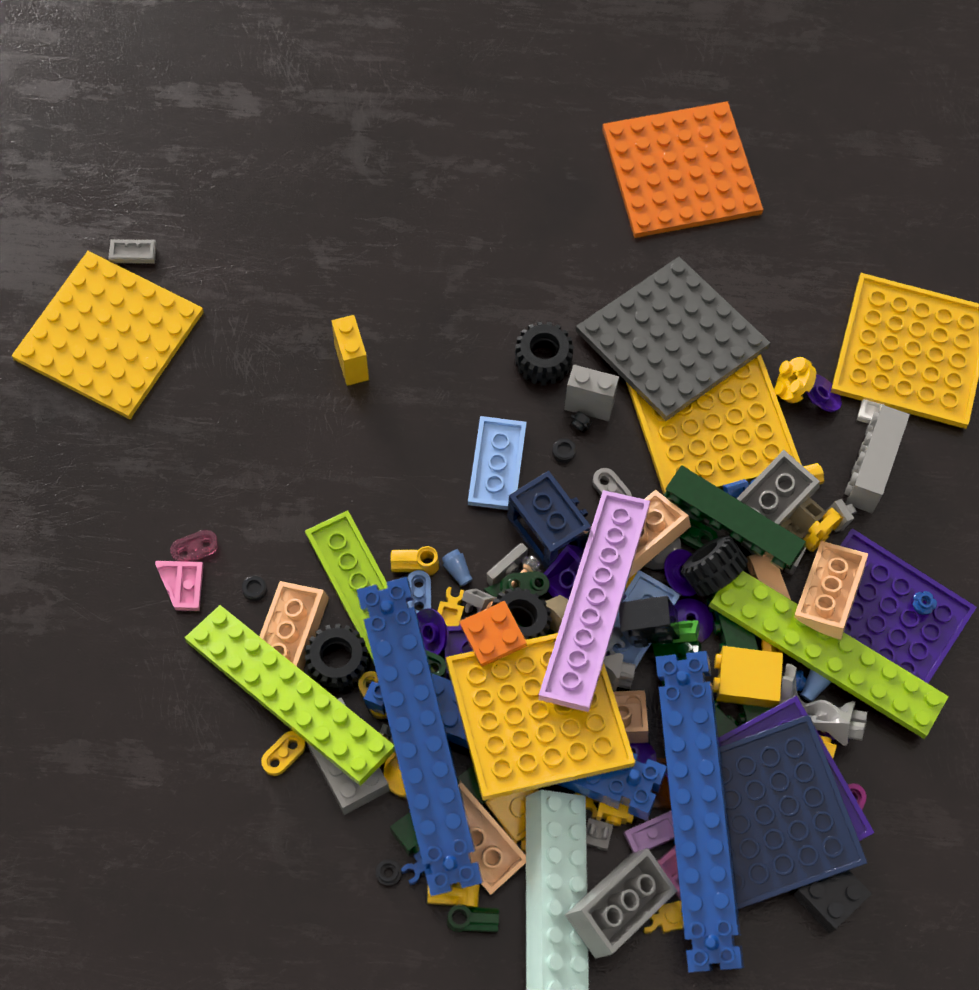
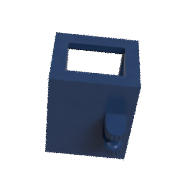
M549 470L509 495L507 518L546 570L557 559L558 550L572 541L576 540L577 546L585 549L591 529L590 524L585 519L588 515L586 509L578 510L577 506L580 501L577 497L570 499ZM517 516H522L545 547L544 555L517 520Z

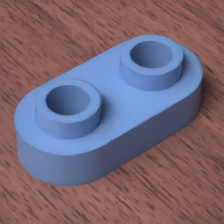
M422 570L411 572L407 577L413 600L408 601L409 608H415L417 605H422L423 609L431 608L430 576ZM421 582L423 583V586L417 588L415 587V583Z

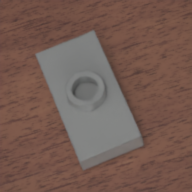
M110 239L109 261L112 263L155 264L156 240Z
M523 543L515 547L487 572V583L492 586L499 583L508 574L515 573L519 568L518 565L527 558L528 548Z

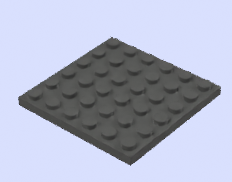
M680 257L576 326V332L665 421L770 348V342Z

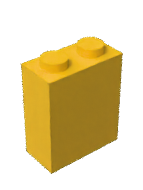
M351 315L331 320L335 349L346 385L368 381L367 355L355 316Z
M723 646L720 654H716L714 668L718 669V678L714 677L713 692L717 693L716 701L768 708L778 706L781 692L783 653Z

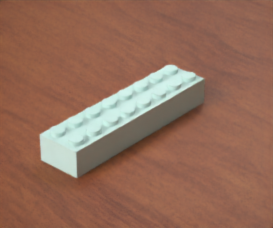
M539 790L526 796V990H589L588 947L565 916L568 911L587 895L585 796Z

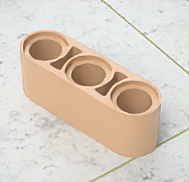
M757 554L747 556V567L750 575L791 600L780 569L771 563L772 559L766 555L762 557Z

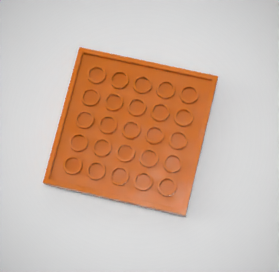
M728 101L603 124V133L634 238L756 216L763 213V207Z

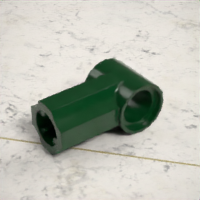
M455 905L448 913L447 925L454 932H498L499 908ZM458 912L462 913L466 917V922L458 925L453 922L452 915Z

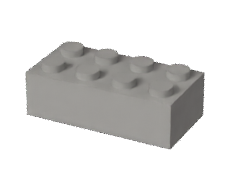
M882 405L879 413L874 412L871 422H869L866 429L865 439L859 449V457L854 464L851 473L852 477L844 493L848 495L847 505L853 504L855 508L869 513L874 512L883 495L910 414Z
M783 450L737 499L778 525H781L792 516L799 505L808 500L820 488V481ZM742 542L741 545L752 555L755 554L750 550V545Z
M339 698L338 700L345 705L343 699ZM306 742L344 815L389 792L388 782L380 768L359 786Z
M646 848L631 853L568 911L565 916L596 959L613 954L678 890L650 850Z

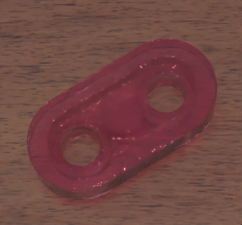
M201 530L176 540L170 548V553L174 561L193 562L213 554L218 548V540L214 532ZM204 542H210L208 547L202 546ZM182 551L188 552L185 556H180V553Z

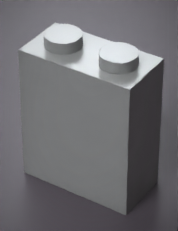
M573 365L567 384L564 410L575 413L580 411L586 416L609 421L615 402L619 376Z

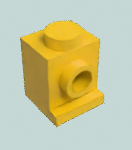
M600 802L596 820L601 821L602 818L606 820V823L621 826V824L626 825L627 822L632 823L634 816L628 814V806L620 804L619 809Z

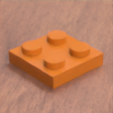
M505 601L459 621L460 627L481 667L527 647V642Z

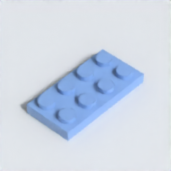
M480 416L468 505L508 510L509 495L518 490L527 422Z
M639 570L624 594L627 597L623 602L668 596L675 606L680 598V594ZM618 612L614 627H618L621 630ZM623 635L621 640L625 643V647L619 648L615 644L613 651L624 655L623 662L636 664L637 667L649 646L642 648L632 646Z

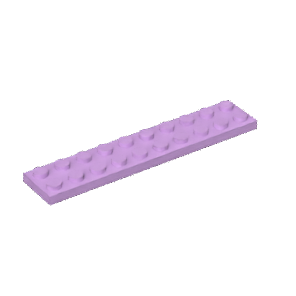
M603 490L539 692V700L589 712L650 507L649 500Z

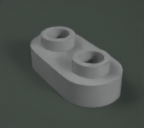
M601 468L595 472L593 486L600 495L605 490L632 497L630 490L614 471L608 468ZM606 480L608 484L603 485L600 481Z

